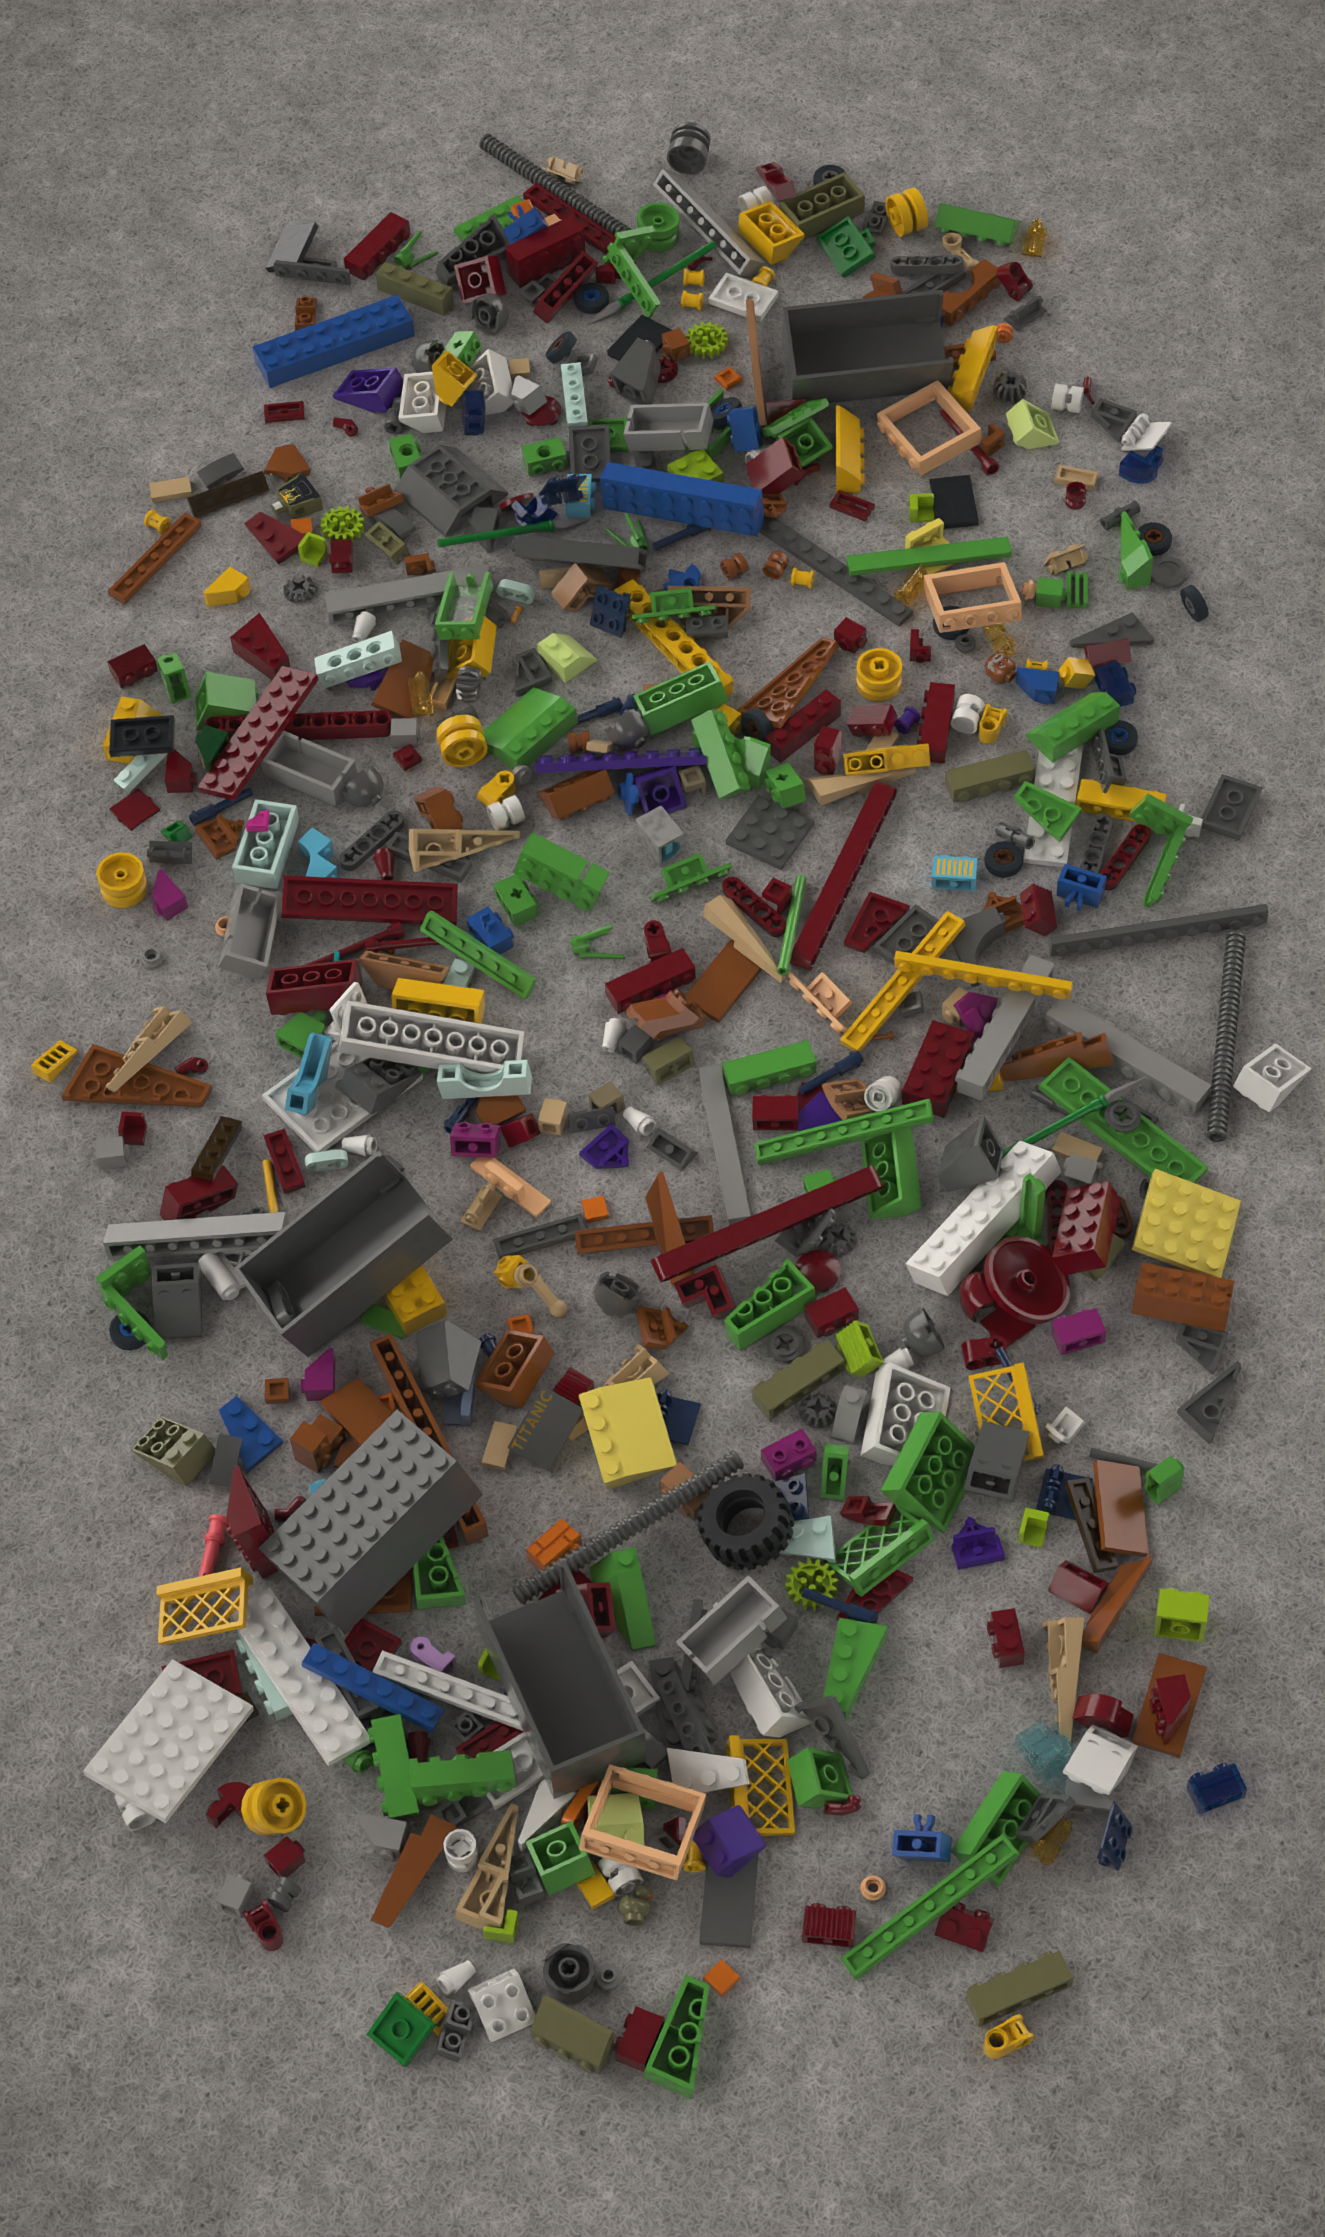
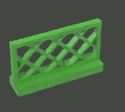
M896 1506L897 1511L894 1516L899 1515L901 1517L900 1521L891 1522L890 1526H867L835 1551L836 1561L846 1558L845 1563L834 1564L827 1560H823L824 1565L828 1563L829 1569L834 1570L836 1575L853 1586L855 1593L862 1597L935 1540L927 1521L924 1519L919 1521L905 1510ZM904 1527H911L904 1532ZM899 1528L898 1533L887 1534L888 1529ZM882 1530V1535L871 1536L875 1531ZM886 1541H893L889 1545L885 1546ZM880 1542V1547L869 1548L870 1543ZM864 1544L863 1549L853 1550L855 1546ZM874 1555L871 1559L867 1561V1556ZM862 1556L861 1561L851 1562L852 1557ZM856 1569V1570H855L854 1572H852L850 1575L848 1574V1573H849V1570Z

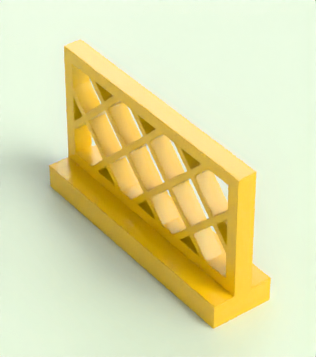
M1024 1362L1014 1364L1011 1367L969 1375L968 1378L979 1430L983 1423L982 1417L989 1423L1000 1425L992 1420L1000 1408L1011 1415L1004 1426L1008 1427L1012 1419L1016 1418L1022 1422V1430L1030 1432L1027 1443L1029 1455L1024 1456L1023 1462L1045 1459ZM1011 1373L1013 1382L1008 1389L997 1383L1002 1374ZM984 1378L991 1382L985 1394L976 1390L974 1380ZM994 1386L1006 1392L999 1403L987 1397ZM1013 1387H1015L1016 1395L1011 1392ZM977 1394L980 1395V1396H982V1399L980 1400V1402H979V1400H978ZM1009 1394L1018 1401V1405L1013 1413L1001 1406ZM985 1399L996 1405L990 1417L981 1413L980 1410ZM1018 1410L1020 1411L1021 1418L1016 1415Z
M240 1567L157 1586L156 1595L161 1598L158 1643L162 1646L246 1628L248 1587L253 1586V1576ZM236 1589H240V1595L234 1602L229 1599L230 1595ZM219 1593L221 1597L212 1607L207 1602L214 1594ZM198 1598L200 1600L199 1603L190 1611L187 1606L193 1599ZM227 1600L231 1606L221 1615L217 1611ZM178 1603L179 1606L172 1615H168V1604ZM206 1605L210 1610L200 1620L197 1614ZM237 1609L239 1611V1620L230 1623L227 1620ZM185 1610L189 1615L179 1625L175 1620ZM216 1614L220 1619L213 1627H208L206 1624ZM193 1619L199 1622L193 1631L187 1632L185 1630ZM174 1623L178 1628L171 1636L166 1637L167 1630Z
M729 1735L726 1743V1756L745 1759L748 1764L747 1771L752 1767L761 1775L754 1784L749 1780V1785L729 1788L730 1808L741 1805L749 1819L757 1815L765 1822L761 1828H756L760 1836L795 1835L791 1778L787 1762L789 1759L787 1739H740L739 1735ZM771 1746H782V1755L777 1760L767 1752ZM744 1747H754L759 1754L751 1760L744 1754ZM762 1755L773 1764L766 1772L755 1763ZM775 1767L784 1773V1779L779 1784L768 1775ZM764 1779L775 1787L768 1795L757 1787ZM752 1791L763 1799L757 1807L748 1801L747 1796ZM777 1791L786 1797V1802L781 1807L771 1799ZM766 1802L777 1811L770 1819L759 1811ZM780 1814L788 1820V1828H779L772 1821Z

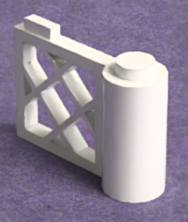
M252 1251L206 1253L199 1259L200 1270L221 1299L232 1300L239 1295L240 1289L246 1287L233 1268L243 1261L244 1256L252 1254ZM233 1253L240 1255L238 1262L229 1261L226 1256Z

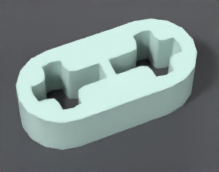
M508 579L501 580L496 589L500 597L526 604H531L536 595V590L532 586Z
M341 1149L314 1152L305 1157L306 1170L311 1173L346 1168L349 1163L348 1153Z

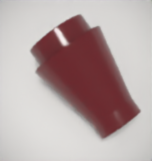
M389 848L376 850L373 860L380 873L381 880H393L394 853Z
M427 1732L408 1733V1739H406L410 1759L417 1758L418 1763L427 1761L431 1741L428 1738Z

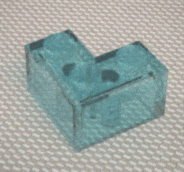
M1041 1720L1017 1734L1015 1738V1746L1044 1784L1062 1773L1070 1760L1072 1746L1067 1737L1061 1736L1057 1730L1052 1731L1049 1726L1045 1727Z

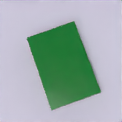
M849 216L816 237L843 278L876 258L874 252Z

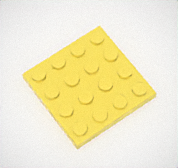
M1155 1169L1152 1172L1131 1250L1189 1272L1221 1278L1241 1200Z

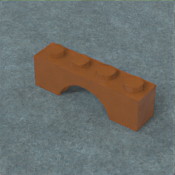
M983 259L971 269V284L973 286L970 289L960 293L947 291L943 293L941 312L945 313V316L942 317L944 323L951 327L955 322L961 321L963 316L968 311H972L978 302L985 300L993 289L1000 287L1001 281L997 277V266Z

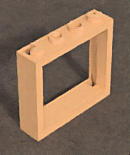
M938 380L877 413L878 422L876 425L879 427L880 433H885L889 443L892 446L895 445L900 456L906 458L911 469L914 468L921 476L980 444L982 441L981 428ZM936 400L964 433L921 456L894 426L893 422Z
M1005 562L924 575V592L940 633L1022 620L1021 600ZM1003 585L1010 601L944 611L938 595Z
M609 1764L581 1834L579 1850L678 1880L704 1810L706 1794L695 1791V1789L675 1785L672 1782H665L646 1774L636 1773L624 1767L620 1768ZM612 1788L693 1812L677 1856L596 1830Z

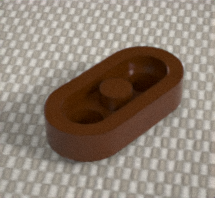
M1119 1196L1121 1200L1113 1234L1123 1239L1132 1233L1133 1221L1125 1200ZM1122 1226V1227H1124L1125 1229H1124V1230H1119V1229H1117V1227Z

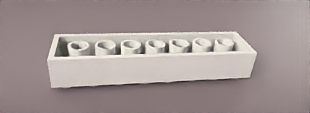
M347 1001L343 1013L338 1052L438 1069L439 1065L461 1063L472 1072L489 1074L500 1070L505 1061L521 1060L524 1031Z
M1019 1141L1002 1159L998 1178L979 1184L905 1263L913 1281L916 1284L949 1296L1020 1218L1024 1177L1031 1173L1036 1179H1040L1047 1189L1059 1176L1061 1169L1054 1153Z

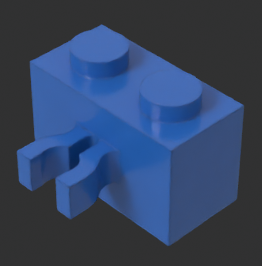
M518 205L516 207L519 210L518 215L520 218L514 216L509 211L507 214L514 222L504 228L503 232L509 242L513 244L549 225L537 209L533 208L524 214L522 206Z
M757 406L735 408L729 411L727 424L732 430L730 439L732 447H735V452L762 447L763 440Z
M1065 864L1058 878L1056 896L1066 898L1065 907L1068 908L1071 902L1076 901V910L1081 911L1082 904L1098 908L1105 893L1107 876Z
M489 906L466 918L469 933L496 953L502 954L513 948V932L508 926L505 927L502 924L499 914L497 912L493 913Z
M914 1814L915 1831L894 1830L892 1856L908 1861L950 1863L952 1837L943 1832H931L935 1824V1816L927 1815V1822L923 1826L921 1824L922 1816Z

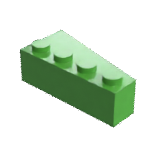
M788 1258L782 1263V1267L777 1272L774 1271L768 1277L769 1280L762 1287L758 1286L747 1301L744 1300L724 1319L727 1337L739 1351L804 1312V1306L816 1301L815 1288Z
M442 1536L413 1566L417 1610L466 1605L464 1590L461 1587L458 1574Z
M839 1618L823 1698L835 1695L846 1721L887 1640L888 1626Z
M511 1750L478 1753L476 1758L460 1754L446 1761L441 1760L440 1756L429 1757V1762L418 1763L417 1758L408 1759L411 1788L419 1805L432 1806L437 1804L438 1801L443 1800L459 1801L462 1797L471 1795L482 1797L487 1795L488 1792L493 1791L505 1793L511 1791L512 1788L518 1787L515 1762Z
M685 1975L646 2065L643 2078L691 2098L695 2083L709 1985Z

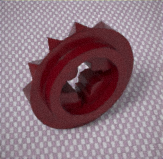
M666 357L659 359L661 367L664 366L665 368L659 374L658 383H666L673 380L678 374L677 363H674L672 358L668 360Z

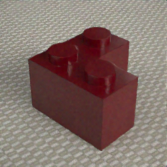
M717 1264L674 1282L681 1303L686 1308L706 1300L711 1315L716 1320L730 1315L737 1308L722 1269Z

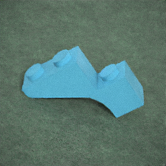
M311 828L298 841L300 853L310 861L306 877L339 878L337 867L328 861L334 852L332 840Z
M314 1032L310 1033L297 1077L287 1091L285 1110L307 1115L315 1108L318 1086L326 1081L328 1077L333 1037Z

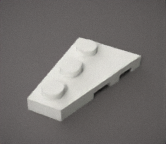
M667 1748L672 1783L675 1785L707 1793L750 1784L745 1759Z

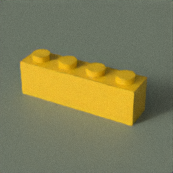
M1081 779L1076 806L1081 807V812L1106 814L1112 818L1135 822L1134 819L1128 817L1129 813L1147 794L1165 803L1167 794L1115 784L1110 785L1107 793H1102L1101 784L1098 781Z

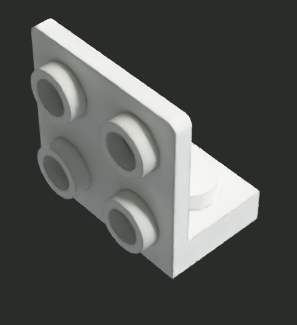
M353 982L330 1008L334 1021L327 1027L324 1034L333 1037L334 1041L340 1042L343 1013L347 1001L367 1004L358 982Z
M515 1969L467 1989L490 2042L533 2024L535 2020V2012L520 1975Z

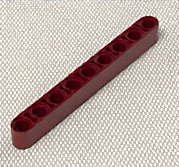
M386 710L295 713L284 731L298 736L299 741L302 738L305 740L388 737L391 735L392 717ZM247 715L214 716L208 718L204 725L228 732L230 741Z

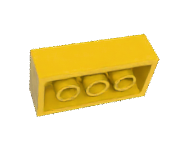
M422 1265L383 1296L406 1336L447 1316L445 1302Z

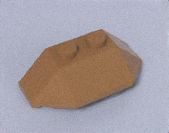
M668 586V590L691 588L694 607L715 605L716 609L711 611L712 615L699 616V613H692L691 617L727 616L728 630L750 609L751 587ZM686 618L679 619L686 626Z
M367 950L359 958V963L378 987H383L388 991L394 990L398 978L439 983L450 972V967L391 954L374 953Z

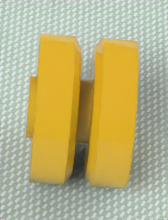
M915 187L902 191V194L895 193L887 196L885 204L887 216L891 227L899 237L911 234L912 230L920 231L927 228V208L920 192Z
M884 648L870 649L861 654L856 665V687L858 692L864 698L877 702L887 701L897 696L902 686L903 664L900 657L895 652Z
M456 715L443 721L436 730L441 756L449 766L460 768L473 765L482 760L487 754L488 747L481 723L474 716Z
M118 852L110 854L98 865L96 875L102 897L107 904L115 908H128L141 902L147 895L148 884L142 862L137 856Z
M279 1777L253 1784L246 1791L242 1799L241 1812L244 1822L251 1831L257 1835L269 1837L294 1831L302 1823L306 1815L307 1803L304 1792L297 1783L290 1779Z

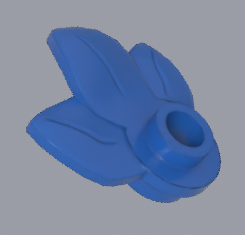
M693 564L686 569L685 573L670 569L668 574L669 582L663 584V587L668 590V586H700L701 573Z
M627 773L626 781L618 784V798L625 802V810L628 816H632L633 804H637L639 801V790L633 784L632 773Z

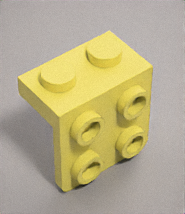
M938 518L928 522L918 530L910 532L905 536V549L949 544L943 537L944 523ZM954 564L922 567L920 569L927 575L939 573Z

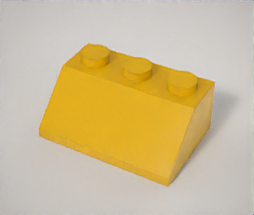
M772 201L741 212L739 215L738 232L770 265L787 259L805 237V234Z
M448 350L432 365L436 395L439 396V400L443 404L450 405L451 407L478 376Z
M473 616L464 621H472ZM484 616L480 639L448 640L449 670L445 678L454 679V677H458L460 668L467 666L478 668L481 672V678L491 674L497 625Z
M121 696L113 719L164 715L140 699ZM109 727L102 745L106 760L130 764L137 755L110 757Z

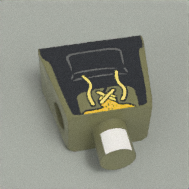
M300 473L279 487L277 490L279 501L271 505L276 516L287 512L291 519H297L323 510L321 496L303 473Z

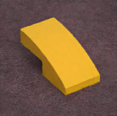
M589 1858L596 1875L576 1883L579 1891L583 1893L591 1909L594 1910L614 1899L615 1895L597 1866Z

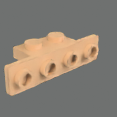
M788 970L789 984L797 991L801 989L804 992L802 997L810 1005L816 1004L818 1007L816 1011L824 1019L828 1017L832 1021L830 1026L837 1033H845L848 1029L838 1018L853 1002L823 972L807 987L796 975Z
M477 1157L470 1164L473 1171L487 1180L488 1183L493 1184L506 1197L512 1199L534 1217H538L551 1204L549 1198L495 1158Z

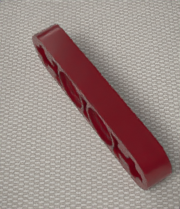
M1141 824L1135 825L1100 874L1107 876L1106 879H1109L1111 873H1114L1113 880L1106 881L1105 890H1113L1119 885L1148 844L1151 836L1149 827ZM1141 832L1145 833L1144 835L1140 836L1138 841H1136L1137 834H1140ZM1126 847H1134L1136 851L1128 853L1124 849ZM1123 862L1126 866L1117 868L1114 866V863Z
M728 877L723 881V894L733 900L737 907L772 937L784 935L786 921L772 907L737 877ZM729 885H730L731 887L736 886V890H735L734 888L728 889V886H729ZM745 897L751 898L753 900L750 904H744L741 902V900ZM763 910L768 914L764 917H758L756 912ZM772 923H773L775 926H778V925L780 924V928H778V927L772 928Z
M1058 1179L1054 1180L1047 1188L1048 1248L1052 1252L1057 1237L1052 1232V1229L1059 1227L1061 1215L1053 1214L1052 1209L1055 1207L1063 1209L1068 1189L1067 1184ZM1055 1188L1060 1190V1199L1055 1200Z

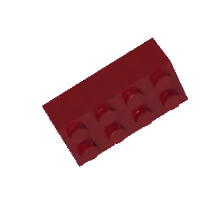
M571 215L506 246L508 275L519 288H522L530 281H536L547 273L551 274L559 269H564L583 251L586 252L584 228Z
M357 959L271 969L266 989V997L271 1015L330 1010L353 982H358L360 987L362 986V977Z
M932 1020L903 1087L902 1105L930 1099L933 1115L944 1118L957 1088L958 1082H955L959 1069L963 1070L966 1057L969 1053H972L974 1048L975 1033Z
M1109 1181L1067 1189L1052 1255L1053 1260L1063 1275L1106 1268L1121 1200Z

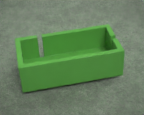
M532 832L520 853L513 873L523 880L536 884L540 889L548 890L560 899L567 900L578 908L591 912L610 872L592 863L583 881L579 878L588 860Z

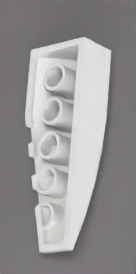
M760 1643L730 1673L746 1705V1710L755 1720L759 1732L763 1736L780 1738L811 1724L812 1721L803 1711L798 1713L794 1707L799 1702H803L787 1676L782 1679L776 1670L779 1665L773 1658L769 1660L761 1651L764 1646Z

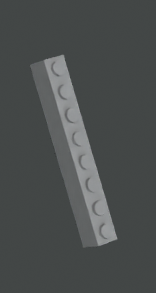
M662 169L653 186L708 243L711 241L715 242V250L739 275L749 278L756 277L759 269L764 265L760 257L678 173Z
M476 565L326 593L324 596L330 625L355 621L361 612H368L376 617L433 606L442 601L449 573L454 572L457 585L467 584V574H473L476 583L482 584L485 572H488L487 565Z
M1030 955L1026 963L1022 962L1019 972L1054 978L1055 963ZM1009 990L1008 993L1005 992L1003 994L1001 1005L999 1008H995L992 1014V1021L986 1023L982 1038L976 1040L974 1051L972 1054L969 1053L967 1055L963 1070L959 1069L955 1078V1082H958L957 1092L980 1101L983 1100L1043 995H1034L1029 991Z
M1066 998L1058 999L1046 1013L1045 1026L1050 1032L1058 1033L1063 1037L1081 1032L1083 1039L1087 1040L1106 1033L1113 1058V1065L1109 1067H1115L1124 1076L1134 1078L1135 1080L1145 1077L1146 1079L1140 1083L1144 1088L1152 1089L1159 1093L1164 1100L1176 1103L1181 1110L1195 1115L1210 1097L1211 1084Z
M286 1212L109 1224L103 1245L109 1260L121 1259L139 1245L146 1251L147 1257L257 1250L284 1228L289 1221Z

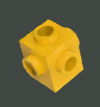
M521 1255L504 1256L497 1263L498 1267L493 1274L498 1278L500 1285L507 1289L522 1288L515 1282L514 1271L517 1266L528 1262ZM525 1269L523 1275L527 1281L531 1277V1272Z

